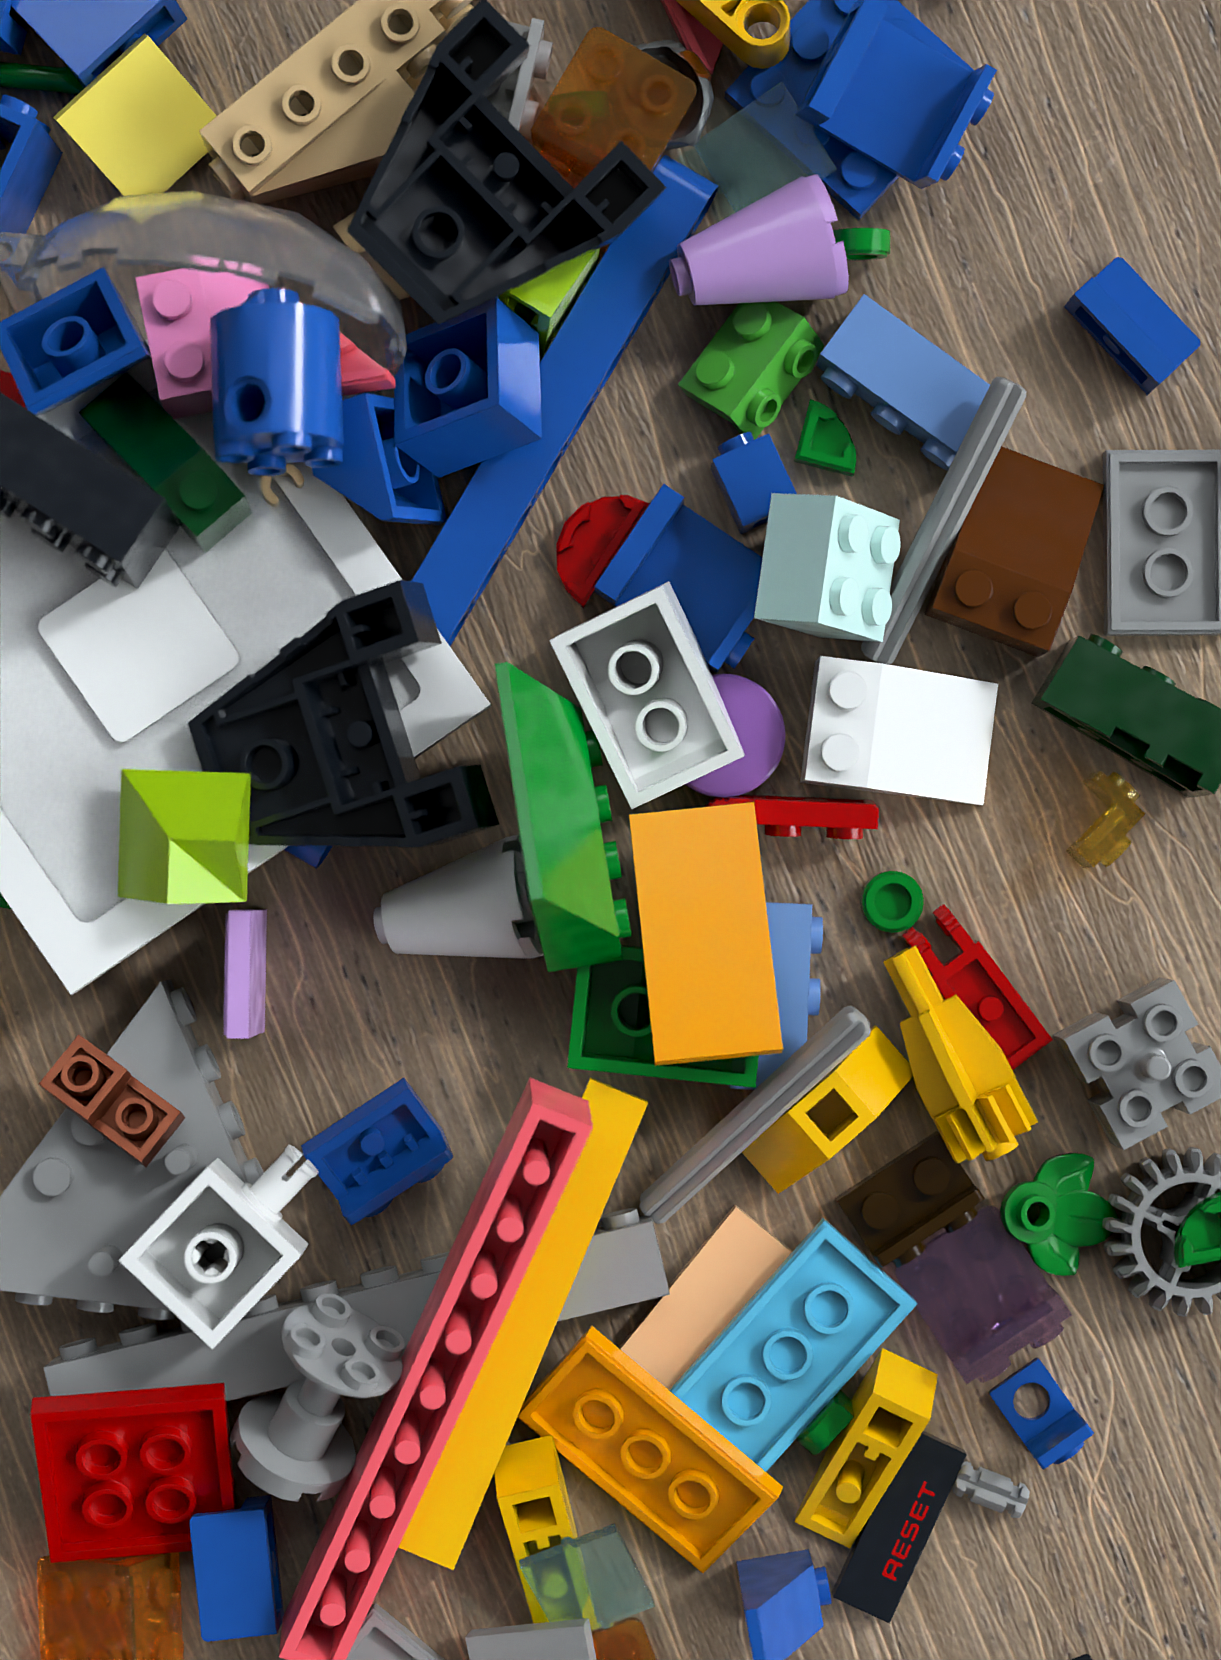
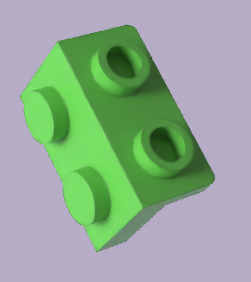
M778 302L739 303L678 383V386L689 398L729 421L740 434L751 432L755 440L763 429L776 419L781 405L799 381L812 371L818 356L824 349V344L803 316Z

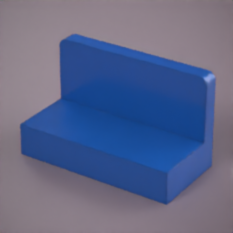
M1116 257L1096 277L1090 278L1074 293L1064 306L1147 395L1163 382L1201 344L1200 339L1122 257Z
M271 1495L247 1497L240 1509L194 1514L189 1521L202 1639L209 1642L277 1634L282 1624L284 1609Z

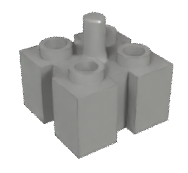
M1159 977L1118 999L1117 1002L1124 1014L1112 1021L1108 1015L1094 1012L1052 1035L1074 1077L1085 1083L1092 1081L1096 1083L1100 1093L1089 1098L1087 1101L1109 1142L1122 1150L1168 1127L1161 1114L1166 1109L1174 1106L1177 1110L1192 1114L1221 1098V1065L1210 1046L1196 1042L1191 1044L1185 1031L1198 1025V1022L1177 983L1172 979Z

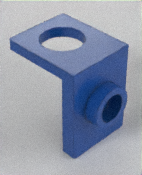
M1039 1358L1033 1359L989 1391L991 1398L1042 1469L1047 1468L1052 1463L1060 1464L1073 1457L1084 1446V1441L1094 1434L1087 1422L1074 1409ZM1026 1383L1040 1384L1046 1389L1049 1397L1046 1410L1034 1418L1021 1416L1016 1412L1013 1404L1015 1392Z

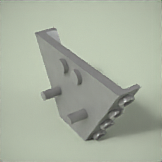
M171 980L162 981L158 984L108 1051L107 1055L126 1068L134 1078L181 1111L185 1119L150 1164L144 1167L66 1107L0 1196V1291L15 1292L16 1302L29 1305L52 1304L53 1297L77 1300L76 1308L83 1311L113 1312L114 1304L138 1307L137 1315L143 1318L156 1320L175 1319V1314L118 1260L217 1158L244 1183L253 1185L264 1173L256 1158L247 1160L238 1139L245 1135L242 1119L232 1101L223 1103L214 1082L221 1078L216 1058L207 1044L199 1047L190 1026L191 1023L197 1021L193 1004L185 989L181 987L175 990ZM218 1240L212 1245L207 1243L209 1247L203 1255L207 1261L213 1263L219 1258L225 1260L223 1255L227 1248L222 1242Z

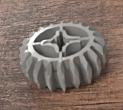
M1189 1147L1184 1155L1183 1165L1181 1166L1180 1158L1176 1151L1170 1148L1164 1149L1161 1157L1162 1170H1159L1158 1166L1151 1159L1144 1157L1139 1161V1164L1146 1178L1140 1182L1129 1173H1124L1121 1176L1120 1180L1123 1185L1132 1190L1127 1200L1118 1194L1109 1195L1108 1203L1122 1210L1121 1218H1104L1102 1226L1108 1231L1120 1233L1121 1237L1105 1243L1104 1250L1110 1256L1126 1255L1113 1267L1114 1274L1119 1279L1135 1275L1130 1282L1128 1291L1136 1298H1140L1151 1290L1149 1305L1155 1310L1161 1311L1167 1306L1172 1297L1173 1312L1178 1316L1185 1317L1190 1310L1192 1298H1194L1199 1312L1203 1315H1209L1213 1312L1212 1295L1216 1294L1221 1300V1261L1211 1271L1202 1276L1179 1280L1182 1271L1188 1273L1191 1266L1179 1268L1175 1265L1174 1246L1176 1231L1162 1223V1221L1167 1220L1179 1225L1196 1204L1215 1194L1216 1190L1221 1192V1155L1212 1153L1203 1166L1201 1150ZM1197 1182L1193 1192L1186 1191L1180 1204L1173 1208L1162 1209L1150 1205L1157 1196L1175 1185ZM1142 1222L1158 1230L1162 1237L1163 1244L1159 1257L1164 1261L1158 1274L1147 1262L1142 1249Z

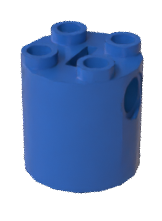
M281 288L252 291L239 306L221 310L211 316L210 354L215 460L222 463L247 462V472L257 476L284 474L286 472V463L304 462L306 466L316 468L341 465L343 462L342 448L344 446L339 318L332 311L314 305L300 304L297 292Z

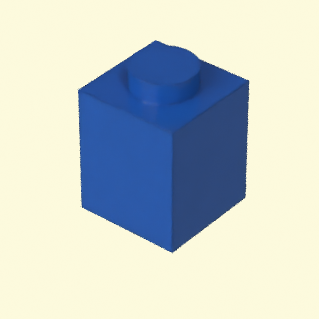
M746 432L727 440L717 447L721 455L712 459L710 469L740 534L768 522L772 493L797 494L769 433L754 440L752 433Z

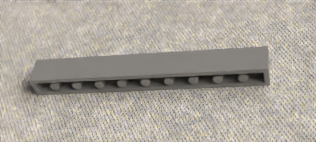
M637 1208L623 1209L601 1216L603 1226L596 1227L558 1321L670 1295L652 1217L646 1215L639 1217ZM450 1252L423 1258L420 1260L422 1269L399 1275L395 1265L360 1274L361 1284L338 1289L336 1280L308 1285L300 1289L302 1298L278 1303L276 1294L265 1295L213 1349L180 1318L181 1327L157 1332L156 1323L144 1324L119 1332L120 1342L97 1347L95 1337L64 1344L59 1347L60 1356L55 1357L43 1367L50 1396L225 1383L226 1401L287 1387L295 1381L306 1380L307 1377L295 1367L284 1351L281 1335L284 1322L293 1310L302 1305L314 1304L316 1298L320 1294L325 1293L336 1294L349 1303L352 1309L370 1317L379 1325L388 1326L400 1333L405 1342L404 1350L401 1353L402 1358Z

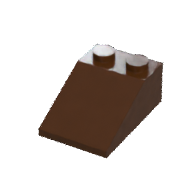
M1001 446L943 562L924 615L1036 657L1048 653L1070 599L1104 485Z

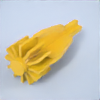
M916 945L906 948L884 960L883 963L911 1015L900 1022V1027L917 1091L938 1128L953 1160L956 1163H960L965 1159L971 1161L982 1154L985 1161H991L1015 1149L1019 1145L1015 1136L1030 1131L1032 1129L1031 1126L1038 1123V1120L1000 1046L957 995L945 1000L943 999Z

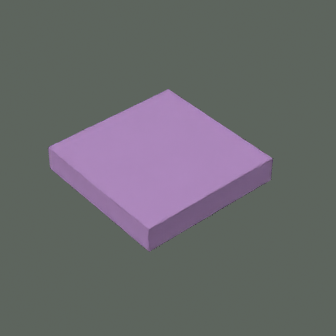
M267 909L228 910V913L225 914L223 1035H226V1038L249 1039L265 1032Z

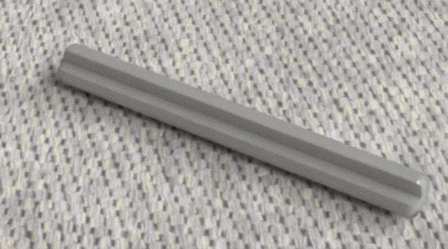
M1003 377L993 379L891 585L892 611L888 622L885 624L883 642L863 641L861 645V651L871 660L888 665L894 662L1026 398V390L1021 385Z
M846 1006L641 1194L639 1207L643 1214L652 1217L654 1223L666 1222L870 1036V1022L866 1016L854 1006Z

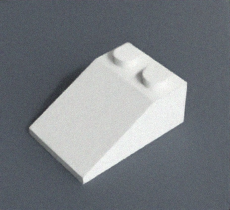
M669 581L549 640L631 809L745 756L697 638Z
M820 656L815 661L800 783L983 805L998 683L882 663Z

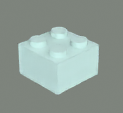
M772 493L754 618L820 638L883 642L885 624L888 622L892 611L890 588L894 562L898 558L901 546L898 532L900 520L834 495Z

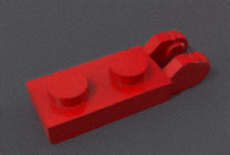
M743 794L728 798H709V803L705 804L706 807L754 802L756 823L765 825L764 835L799 837L801 836L802 826L826 827V837L863 839V829H878L879 807L872 799Z
M942 904L932 912L936 918L935 922L946 936H949L952 942L959 948L960 953L943 965L931 950L932 946L921 932H917L912 927L902 934V937L909 948L916 945L943 999L945 1000L957 995L1000 1046L1012 1070H1014L1053 1039L982 944L977 940L973 941L953 913Z

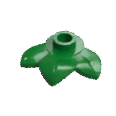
M1066 1153L1046 1159L1038 1169L1033 1181H1024L1013 1186L1004 1196L1001 1203L1000 1214L1006 1231L1016 1240L1026 1243L1034 1264L1049 1274L1059 1276L1075 1275L1079 1266L1080 1254L1078 1247L1093 1246L1105 1241L1113 1232L1103 1228V1219L1108 1217L1118 1218L1114 1208L1100 1195L1088 1191L1094 1170V1159L1085 1154ZM1037 1202L1040 1206V1214L1037 1221L1030 1224L1027 1219V1210L1031 1204Z

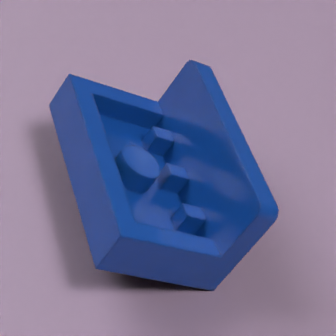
M402 1078L301 1145L306 1160L309 1159L317 1168L319 1177L338 1200L342 1215L350 1225H354L364 1217H373L381 1213L390 1205L393 1198L416 1183L431 1180L453 1158V1153L443 1129L405 1078Z

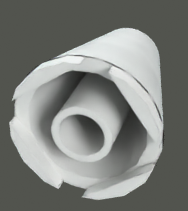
M520 835L508 836L383 894L381 907L374 909L373 919L377 937L382 944L388 943L396 954L523 959L544 956L541 944H539L540 938L530 902Z

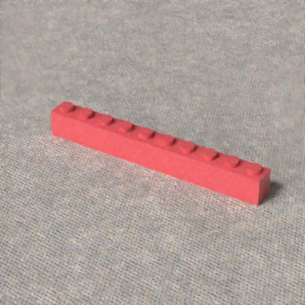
M529 1078L402 1355V1374L397 1384L385 1393L356 1456L354 1467L338 1495L284 1613L279 1649L280 1658L285 1660L347 1659L592 1131L593 1123L588 1100Z

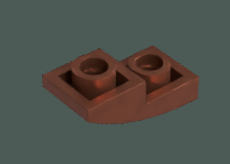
M79 1034L39 1083L41 1088L144 1167L150 1164L185 1119L181 1111L134 1078L126 1068Z

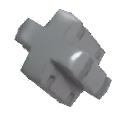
M967 1461L963 1462L952 1486L956 1496L962 1497L965 1493L971 1502L999 1513L1006 1509L1012 1518L1021 1517L1028 1503L1030 1492L1025 1484L1020 1482L1017 1486H1014L1010 1478L982 1467H979L977 1471L973 1470V1466Z

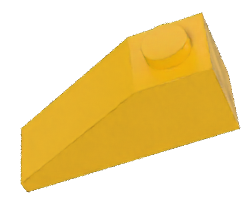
M881 1348L851 1400L854 1418L830 1443L796 1513L795 1523L849 1549L851 1548L929 1423L938 1374Z
M549 1435L506 1445L494 1472L496 1495L533 1623L589 1618L590 1625L596 1624V1611L553 1436Z

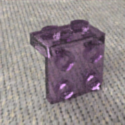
M994 1205L981 1207L977 1210L978 1215L965 1226L952 1233L944 1231L926 1243V1250L918 1257L901 1267H895V1276L904 1290L916 1300L917 1305L915 1307L966 1384L978 1378L980 1383H984L997 1377L1011 1365L1012 1362L1009 1356L1028 1344L1032 1348H1038L1052 1341L1064 1330L1061 1322L1072 1316L1060 1295L1047 1283L1021 1241L1016 1240L1006 1231L1002 1223L1001 1211Z

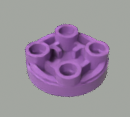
M715 674L712 677L745 756L685 785L701 795L728 798L743 795L754 790L764 783L775 771L784 751L785 725L776 702L760 685L738 675Z

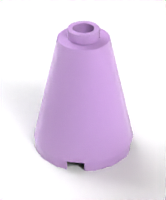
M816 174L807 177L801 176L677 245L678 258L669 260L671 278L677 295L680 297L688 294L693 305L833 299L835 296L845 294L848 291L849 274L844 242H835L831 222L838 221L828 191L820 177Z

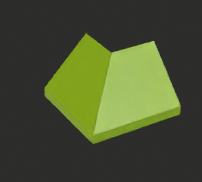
M121 769L118 897L162 904L246 902L251 773Z

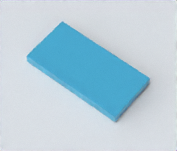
M822 1218L669 1391L767 1472L913 1310L917 1302L827 1220Z

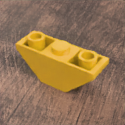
M874 1025L868 1038L742 1152L743 1155L778 1194L830 1160L882 1113L913 1077L910 1063L883 1032Z

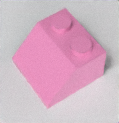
M197 265L135 277L159 398L164 410L173 419L212 412L211 316L221 310L239 306L252 291L270 288L267 273Z

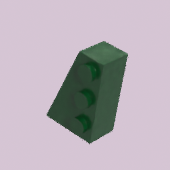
M1091 634L1088 639L1079 635L1069 640L1033 699L1032 704L1187 798L1215 794L1221 785V709L1204 699L1196 698L1175 687L1176 683L1163 673L1148 666H1143L1141 669L1121 658L1123 651L1098 635Z

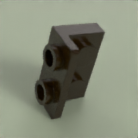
M935 1131L835 1199L880 1267L882 1268L892 1262L898 1268L923 1253L927 1248L923 1240L941 1228H944L947 1233H952L973 1220L978 1215L974 1206L985 1198L978 1187L973 1184L961 1164L953 1160L941 1134Z

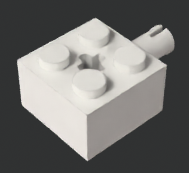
M288 1145L284 1149L280 1157L253 1185L244 1183L217 1158L118 1260L211 1349L227 1335L302 1256L309 1245L282 1219L283 1217L280 1213L306 1183L319 1173L312 1162L307 1159L291 1177L286 1176V1172L303 1155L292 1145ZM219 1240L227 1248L223 1255L225 1260L219 1258L210 1263L203 1256L209 1247L207 1243L212 1245Z

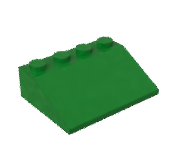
M509 662L496 663L494 665L529 896L547 971L553 972L623 960L619 938L632 935L626 899L613 900L610 880L620 879L622 875L616 841L603 843L600 823L612 822L607 785L594 786L591 768L603 766L598 739L593 730L585 731L580 707Z

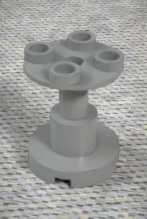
M330 1293L320 1294L314 1304L302 1305L293 1310L286 1318L282 1327L281 1335L284 1351L295 1367L307 1377L306 1380H298L291 1383L285 1394L262 1395L250 1400L241 1410L230 1433L231 1448L236 1443L237 1449L241 1453L237 1465L243 1474L262 1490L284 1500L298 1502L302 1493H320L317 1501L332 1498L342 1489L354 1467L356 1454L353 1439L341 1423L345 1415V1406L340 1395L359 1398L383 1395L397 1384L403 1370L401 1353L404 1350L405 1342L400 1333L388 1326L379 1325L370 1317L352 1309L349 1303L342 1297Z

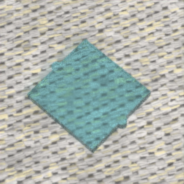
M783 82L778 83L707 133L694 145V148L716 181L715 184L719 186L717 193L724 194L734 212L745 208L801 176L807 177L816 174L823 180L837 170L814 133L816 127L795 115L799 107Z
M615 1523L575 1539L564 1537L561 1540V1544L519 1560L520 1569L549 1622L589 1618L591 1631L600 1627L611 1629L614 1626V1622L655 1607L654 1598Z

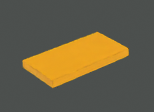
M754 802L629 815L655 1066L782 1053V1035Z
M593 1326L585 1332L525 1398L517 1417L540 1437L552 1435L556 1450L701 1573H704L779 1498L783 1488L773 1477Z

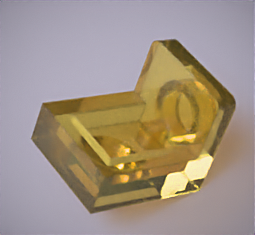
M1102 771L1091 772L1083 780V783L1108 808L1066 850L1083 868H1094L1099 862L1105 867L1111 865L1130 846L1132 841L1126 834L1145 815L1135 804L1140 795L1128 781L1114 771L1108 777Z

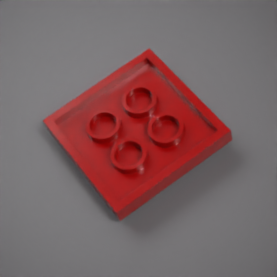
M225 1383L32 1398L30 1416L50 1563L192 1551L189 1521L194 1514L237 1509Z

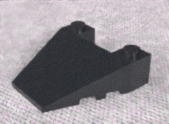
M481 0L438 43L385 156H383L347 229V232L438 325L616 241L667 188L622 140L573 188L493 106L487 98L527 58L530 44L487 0Z
M398 580L340 601L325 613L326 617L300 638L295 637L279 650L280 654L254 674H248L188 722L203 772L251 773L249 845L394 846L420 848L443 844L500 825L480 764L457 766L424 778L420 777L385 663L442 644L423 583Z

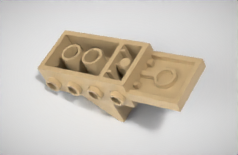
M472 0L356 1L199 131L209 155L214 159L208 166L213 171L215 180L236 205L245 198L256 211L265 203L374 176L401 123L404 112L422 80L438 43L445 37V32H450L473 9V6L470 4Z

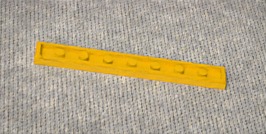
M592 1077L589 1078L581 1097L589 1102L593 1123L592 1131L398 1547L451 1570H454L648 1105L647 1100Z

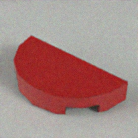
M629 495L602 497L581 505L565 521L556 543L557 572L566 592L583 609L595 592L594 586L650 505L649 503Z

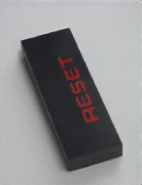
M925 1431L922 1432L857 1536L832 1590L833 1598L890 1624L967 1456L964 1449Z

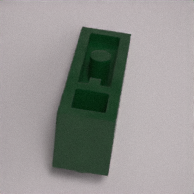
M127 372L79 411L80 416L142 484L166 499L179 526L204 553L209 551L252 513L246 495L209 454Z

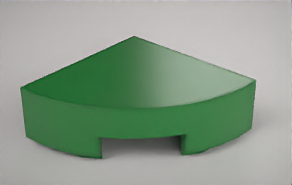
M810 399L794 462L853 477L856 468V449L846 426L832 409Z
M1221 1192L1200 1201L1183 1219L1178 1229L1174 1246L1175 1265L1179 1268L1221 1260Z

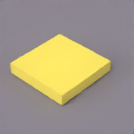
M143 34L53 118L129 204L141 214L208 153L199 131L217 116L148 35Z

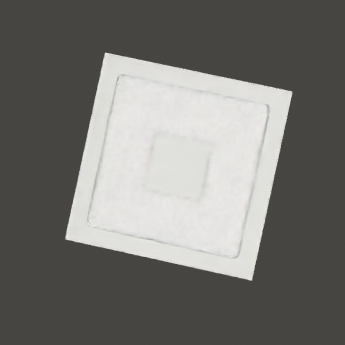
M151 357L125 371L163 408L159 398ZM125 372L84 392L73 400L38 416L138 480L79 414V411ZM212 411L174 420L209 454L246 495L252 513L206 553L180 527L138 589L121 579L116 587L103 581L84 567L86 562L74 553L76 549L70 545L66 547L63 553L47 545L31 533L32 527L20 518L21 514L16 510L10 519L0 514V893L71 995L84 988L205 904H162L118 897L121 769L203 771L188 726L189 721L248 674H254L280 654L279 650L295 637L300 638L326 617L325 613L340 601L402 580L344 496L315 477L312 473V468L306 466L304 462L288 463L301 471L304 477V486L302 488H297L289 477L271 476V490L279 498V505L275 508L265 502L261 493V478L247 472V462L222 463L216 461L213 445ZM439 630L438 633L442 644L385 663L414 758H417L491 707L490 702ZM249 845L248 874L284 850L288 845Z

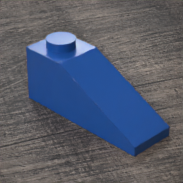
M809 1549L736 1561L753 1660H785L824 1627L820 1606L832 1604L825 1566L814 1568Z

